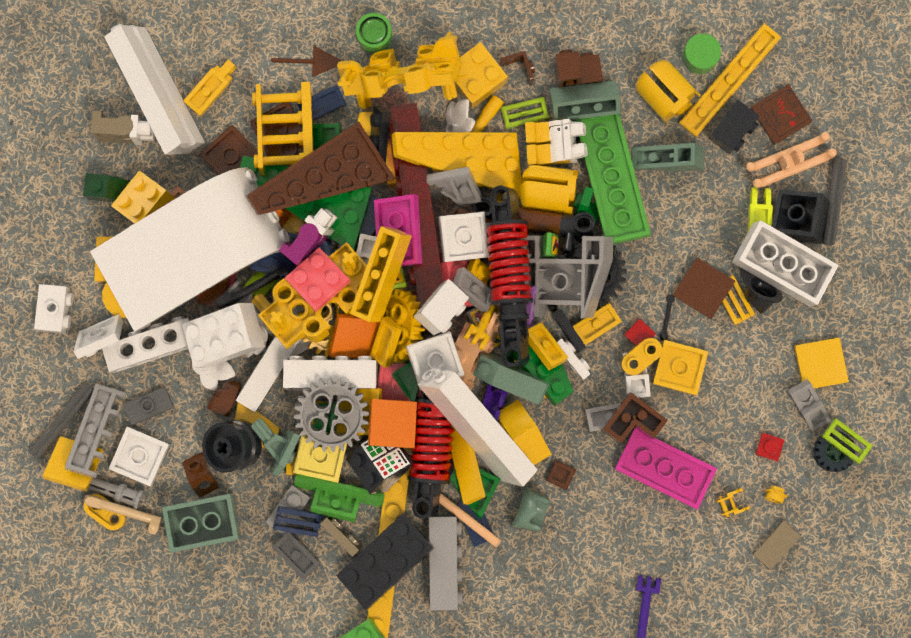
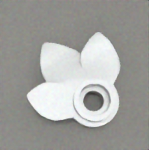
M468 99L460 100L457 103L454 101L450 102L446 111V132H471L475 120L468 117Z
M227 361L208 368H194L192 363L193 370L200 375L202 385L210 390L215 391L217 389L218 380H229L236 375L234 369Z

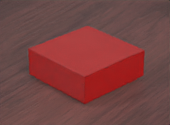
M641 319L624 334L635 346L642 340L653 338L656 335Z

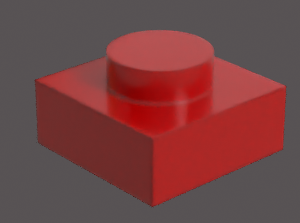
M762 433L755 455L778 462L785 440Z

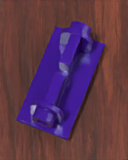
M488 384L482 404L494 419L499 422L500 410L503 409L508 393Z

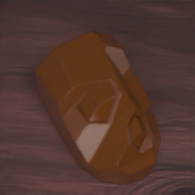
M236 381L225 382L221 388L215 390L207 409L229 417L236 402L235 399L241 390V384Z

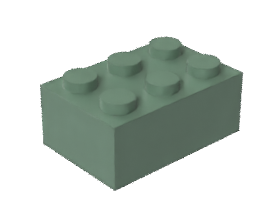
M234 494L162 507L170 553L242 539Z

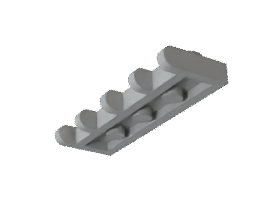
M99 384L95 385L66 462L65 470L91 478L97 477V473L90 471L94 458H104L105 454L97 450L102 436L106 438H111L112 433L106 431L105 428L110 416L119 417L120 412L114 410L113 406L117 397L126 398L127 394L125 392Z

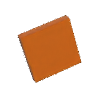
M337 314L328 352L329 356L333 358L335 356H349V358L370 356L380 322H368L352 314Z
M370 399L368 446L415 448L417 402Z

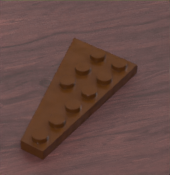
M356 122L245 197L256 214L262 215L394 180L395 177L360 122Z

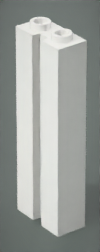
M123 24L112 27L111 32L104 36L164 154H189L203 145L205 141L183 102L145 27Z
M435 368L424 373L418 386L496 477L500 478V481L523 487L538 469L461 378L453 371L446 370L444 372L441 369Z

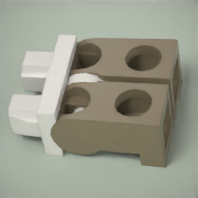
M92 111L91 134L98 142H134L135 145H142V140H155V135L148 121H142L138 115H131V119L127 116L106 118L102 111Z

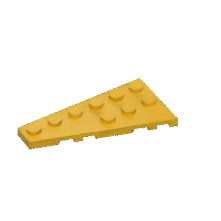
M395 132L391 134L394 157L416 165L421 164L430 167L436 172L469 167L477 186H485L491 189L499 185L510 187L517 191L520 199L522 177L517 133Z

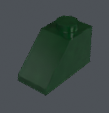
M86 173L83 196L88 200L114 202L129 184L130 180L109 175Z

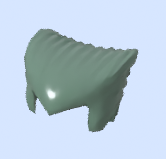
M524 486L519 510L510 527L541 531L543 519L551 501L545 495Z

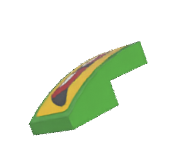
M549 232L543 235L542 258L557 259L558 235Z

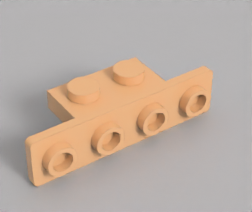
M497 312L494 313L485 330V333L491 337L483 350L478 348L480 340L475 345L470 343L473 338L472 334L467 340L463 338L467 328L471 325L468 322L465 323L455 342L464 372L461 380L470 390L474 386L473 381L476 376L473 373L481 354H489L495 346L494 341L500 330V322L497 321L499 314Z

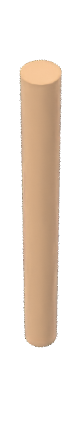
M440 492L439 503L494 547L497 548L502 540Z

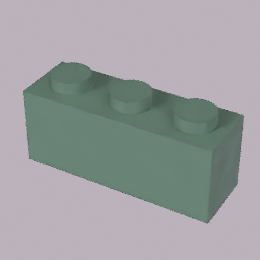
M616 80L549 89L554 121L621 114L620 93Z

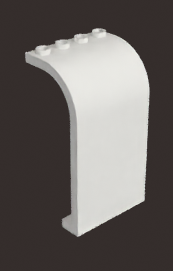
M248 167L233 169L205 181L90 251L134 332L148 327L153 321L248 265L266 256L280 252L279 249L284 243L290 244V236L286 230L281 228L277 213L273 211L257 215L245 196L259 187L256 183L257 177Z

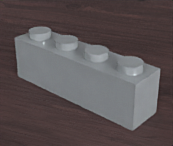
M429 517V541L435 547L429 553L430 610H458V605H462V591H458V581H462V568H457V558H462V544H457V535H461V521H457V517Z

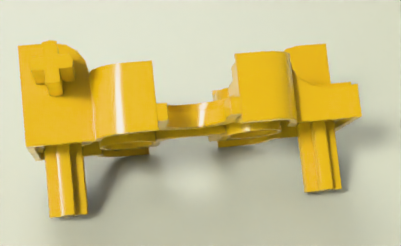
M448 32L446 36L439 38L435 45L418 46V57L415 60V64L407 67H401L400 61H396L394 49L375 52L370 57L369 65L361 67L355 61H340L337 64L340 75L338 86L343 87L345 96L356 95L359 108L362 109L371 107V98L383 97L388 88L396 84H404V92L408 91V94L421 93L433 86H442L444 99L452 100V98H457L458 95L454 81L462 67L456 43L457 35H452V32Z
M346 242L328 257L349 278L350 283L325 305L329 303L337 304L344 313L350 314L354 301L345 303L344 300L350 295L356 298L367 264ZM284 278L273 288L272 293L275 301L272 304L262 293L254 296V299L251 301L259 310L258 316L263 324L286 349L302 338H307L309 341L316 343L330 335L328 330L331 327L322 318L321 314L324 306L315 312ZM284 292H291L287 299H281L280 297ZM297 305L305 307V312L301 316L293 314V309ZM312 325H320L318 331L314 333L309 332Z

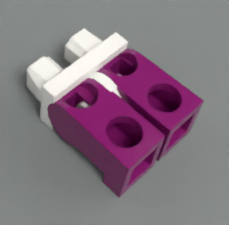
M323 208L315 216L308 215L304 220L307 224L300 228L299 236L295 241L290 244L284 243L279 251L293 263L300 265L320 248L327 235H332L335 230L331 226L338 217L330 210H324Z

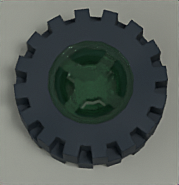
M838 431L839 433H841L843 436H845L847 439H849L851 442L854 443V441L849 438V437H850L849 435L844 434L843 432ZM830 433L829 436L855 454V450ZM821 436L815 441L813 457L817 461V465L822 467L823 470L840 472L848 469L854 463L853 460L834 446L832 447Z

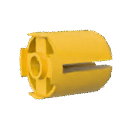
M661 60L653 63L649 68L678 101L674 103L645 71L638 78L636 90L662 118L665 124L670 125L667 121L675 115L679 116L681 113L683 115L693 106L690 101L697 94L700 97L701 94L669 61Z
M540 165L528 166L523 172L520 188V201L523 207L572 214L578 170Z

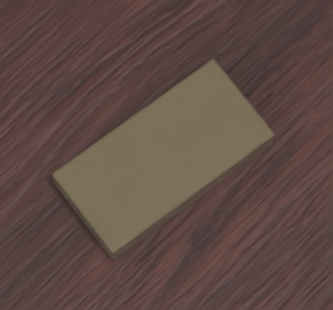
M782 521L753 555L771 570L801 536L785 521Z

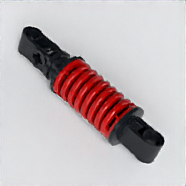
M499 185L493 188L490 195L493 222L485 224L486 233L489 236L487 243L490 245L488 247V253H490L488 261L491 262L489 270L492 271L489 277L493 280L490 282V287L493 288L491 290L490 305L498 307L499 310L497 321L500 322L499 336L503 363L509 367H523L527 365L530 359L529 331L527 327L529 314L526 313V305L533 303V298L530 291L532 289L531 285L524 284L525 281L531 280L529 274L524 275V273L530 272V267L523 266V264L530 262L528 257H523L529 254V250L522 248L528 246V240L518 239L528 237V221L520 220L517 191L513 188ZM506 192L507 199L503 202L502 195ZM515 351L518 353V360L516 362L513 359Z
M425 393L423 397L416 398V416H420L421 419H416V426H420L415 429V434L419 435L415 436V443H418V445H415V448H411V450L418 453L410 455L411 460L420 461V463L413 462L414 464L410 467L412 469L407 475V480L415 482L412 511L420 519L433 517L438 513L441 485L450 484L448 469L451 467V463L448 460L452 458L450 451L453 449V446L450 443L454 440L450 434H453L455 431L452 424ZM424 502L429 505L427 514L422 509Z

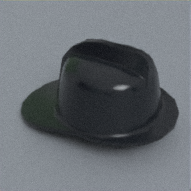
M743 268L740 269V275L746 284L745 299L759 313H764L773 303L782 301V293L776 287Z

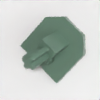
M257 419L252 423L251 428L262 440V445L273 457L269 472L279 476L287 463H292L296 455L294 449L300 435L287 430L283 438L273 433L263 419Z

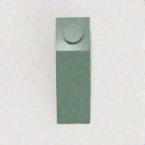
M697 143L632 147V164L634 170H704L705 148Z
M495 353L481 354L473 373L474 376L494 387L538 405L541 404L549 386L547 382L520 367L506 366L502 361V357Z

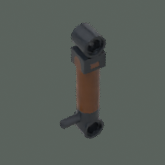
M482 197V202L473 203L472 213L485 210L488 211L485 213V217L492 219L491 199ZM519 206L520 220L528 221L527 230L566 236L563 248L565 253L572 252L574 239L582 242V236H594L595 219L587 212L574 215ZM580 226H587L588 228H587V229H581V228H579V227H580Z

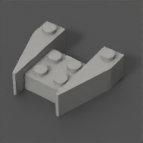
M528 236L527 238L518 239L528 240V246L522 248L529 250V254L523 257H528L530 262L523 264V266L530 267V272L524 273V275L529 274L531 280L525 281V284H530L531 287L536 286L537 288L533 305L534 316H548L549 304L581 305V318L594 317L613 261V237L582 236V259L542 258L543 236Z

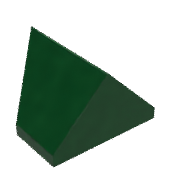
M409 362L391 375L409 400L415 402L419 386L412 364Z

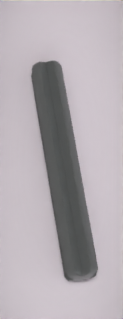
M835 158L833 160L828 194L829 207L822 237V244L828 246L834 245L836 241L847 163L846 159Z
M85 383L33 445L29 450L33 457L37 459L42 457L89 400L94 390L91 385Z

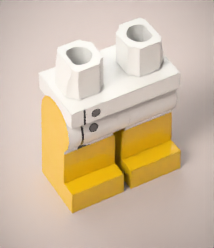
M570 119L525 123L526 143L529 144L526 145L528 166L540 165L549 167L577 163V159L588 156L587 145L585 143L576 144L577 136L586 135L585 123L573 122Z

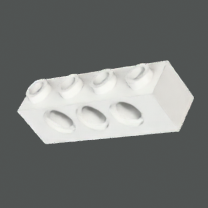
M179 316L171 319L172 323L164 326L163 323H158L150 326V330L141 332V330L128 333L129 337L119 339L115 346L102 348L109 372L116 373L189 349L182 324L191 321V319ZM170 331L177 333V338L173 342H168L166 339ZM154 338V347L149 350L146 349V340ZM127 345H132L133 353L125 357L123 353L124 348Z

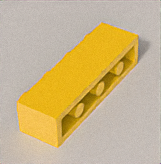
M380 227L350 314L368 322H381L412 235L392 227Z

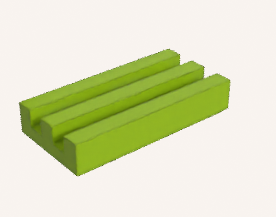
M544 97L501 107L506 129L523 126L526 122H539L549 119ZM541 103L542 106L539 108L507 115V111ZM539 112H543L544 114L509 123V120Z
M837 418L833 419L831 425L828 426L825 433L821 436L857 464L863 461L873 447L872 444ZM838 426L866 448L862 450L834 428ZM830 433L835 435L837 438H839L841 441H843L845 444H847L849 447H851L853 450L859 453L860 456L857 457L855 454H853L851 451H849L847 448H845L843 445H841L839 442H837L835 439L829 436Z

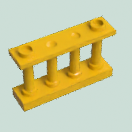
M301 82V90H297V93L262 94L261 84H256V92H252L253 106H257L258 155H254V168H259L260 176H265L264 166L291 165L314 151L310 82ZM298 102V104H302V111L294 114L263 115L262 103ZM296 122L299 125L303 124V132H299V134L263 136V124ZM299 143L304 148V152L299 153V155L264 157V145Z

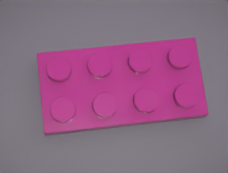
M634 428L614 470L698 510L717 468L656 438L650 439Z

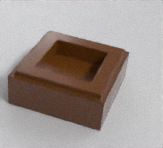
M555 460L546 481L567 490L576 469Z

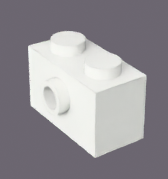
M448 279L438 286L413 317L433 335L439 332L445 333L453 324L450 320L455 315L459 316L465 310L466 305L464 304L469 297Z
M39 284L35 330L66 334V328L69 329L71 325V316L68 315L69 306L73 305L74 295L70 293V288Z

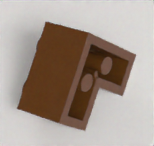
M571 49L562 50L559 54H556L554 71L557 88L603 82L599 54L593 55L592 52L580 54L579 57V52H573Z
M630 392L601 431L618 444L625 440L633 427L648 438L654 439L668 420Z

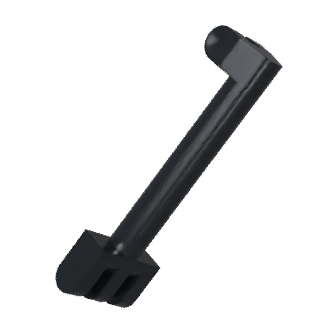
M281 266L231 295L229 292H226L216 299L218 311L234 305L237 301L277 279L280 281L283 278L285 279L289 274L284 266Z

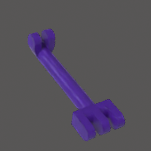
M638 575L636 591L643 593L636 638H646L652 594H659L661 578L655 579L654 587L651 586L652 577L647 576L646 585H642L643 575Z

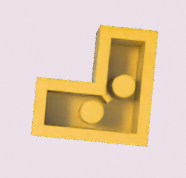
M519 400L500 410L499 425L533 465L552 455L537 425Z

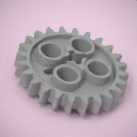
M331 376L328 378L327 383H324L322 378H319L318 386L313 382L310 383L311 391L306 388L303 389L306 397L298 396L297 400L302 404H297L294 409L300 411V413L294 414L295 419H300L295 427L303 428L299 435L304 436L307 434L306 443L312 440L315 441L314 448L321 444L323 452H325L327 446H330L332 452H335V448L338 445L344 451L345 443L352 447V438L359 441L360 436L358 432L365 433L366 431L361 424L366 425L369 420L363 418V416L369 415V410L363 409L368 405V402L360 401L364 394L359 393L356 395L357 386L350 389L349 380L343 385L341 384V377H338L336 383H333ZM337 395L334 414L338 416L333 417L331 431L329 434H326L329 414L327 413L330 412L333 396ZM325 396L328 398L329 404L321 406L317 403L316 398ZM341 401H349L352 408L344 411L339 407V403ZM320 418L323 420L324 426L316 428L312 425V420ZM337 423H343L346 425L347 430L339 433L335 430L334 426Z

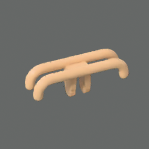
M823 132L819 136L758 161L747 163L746 169L749 172L762 169L779 162L782 169L766 177L755 179L753 186L761 188L835 157L837 151L831 148L818 156L808 160L804 159L803 152L826 142L830 137L829 134Z

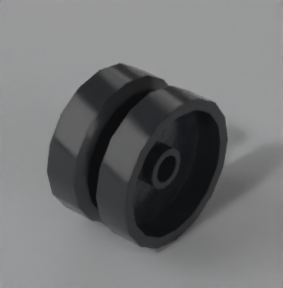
M238 419L216 423L209 427L204 434L202 451L206 462L214 470L221 473L245 469L255 464L261 454L262 442L251 428L252 424L246 420Z

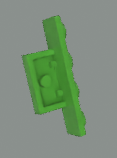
M301 474L295 475V487L315 492L310 511L312 513L355 523L360 503L382 508L385 497L383 493L370 495L366 489L358 488L354 484H342Z

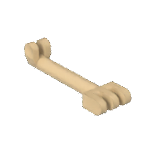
M88 494L84 496V502L88 506L147 522V531L150 534H156L161 521L159 516L109 502Z

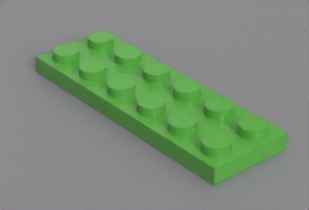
M620 114L575 119L574 122H583L586 125V135L578 136L580 143L587 145L588 156L583 158L591 188L594 189L593 197L603 236L613 237V245L650 237L651 232Z

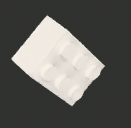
M237 303L182 324L194 368H208L265 347L253 303Z

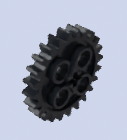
M579 242L577 245L574 243L571 253H565V255L558 254V259H582V242ZM613 245V261L608 273V277L611 280L608 284L604 285L598 302L599 308H602V301L610 304V296L617 299L618 295L615 291H623V287L619 283H626V278L621 275L627 274V269L620 268L626 262L625 260H618L622 253H614L616 250L615 245Z

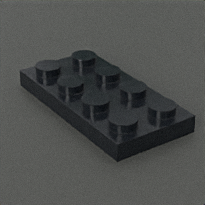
M402 513L336 576L365 610H369L435 547L408 516Z

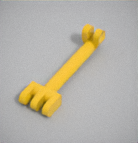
M490 305L489 310L484 312L477 327L471 324L463 335V338L467 340L472 334L473 338L470 343L473 345L480 340L481 342L478 346L480 350L484 349L491 337L485 333V330L497 309L495 306Z

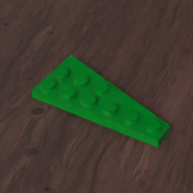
M244 155L240 168L248 167L255 173L258 186H261L288 168L283 165L264 166L265 176H260L259 168H254V158ZM364 187L285 209L303 221L308 215L315 216L321 208L330 210L338 218L331 226L335 231L331 236L327 235V237L341 246L347 242L356 251L373 189Z

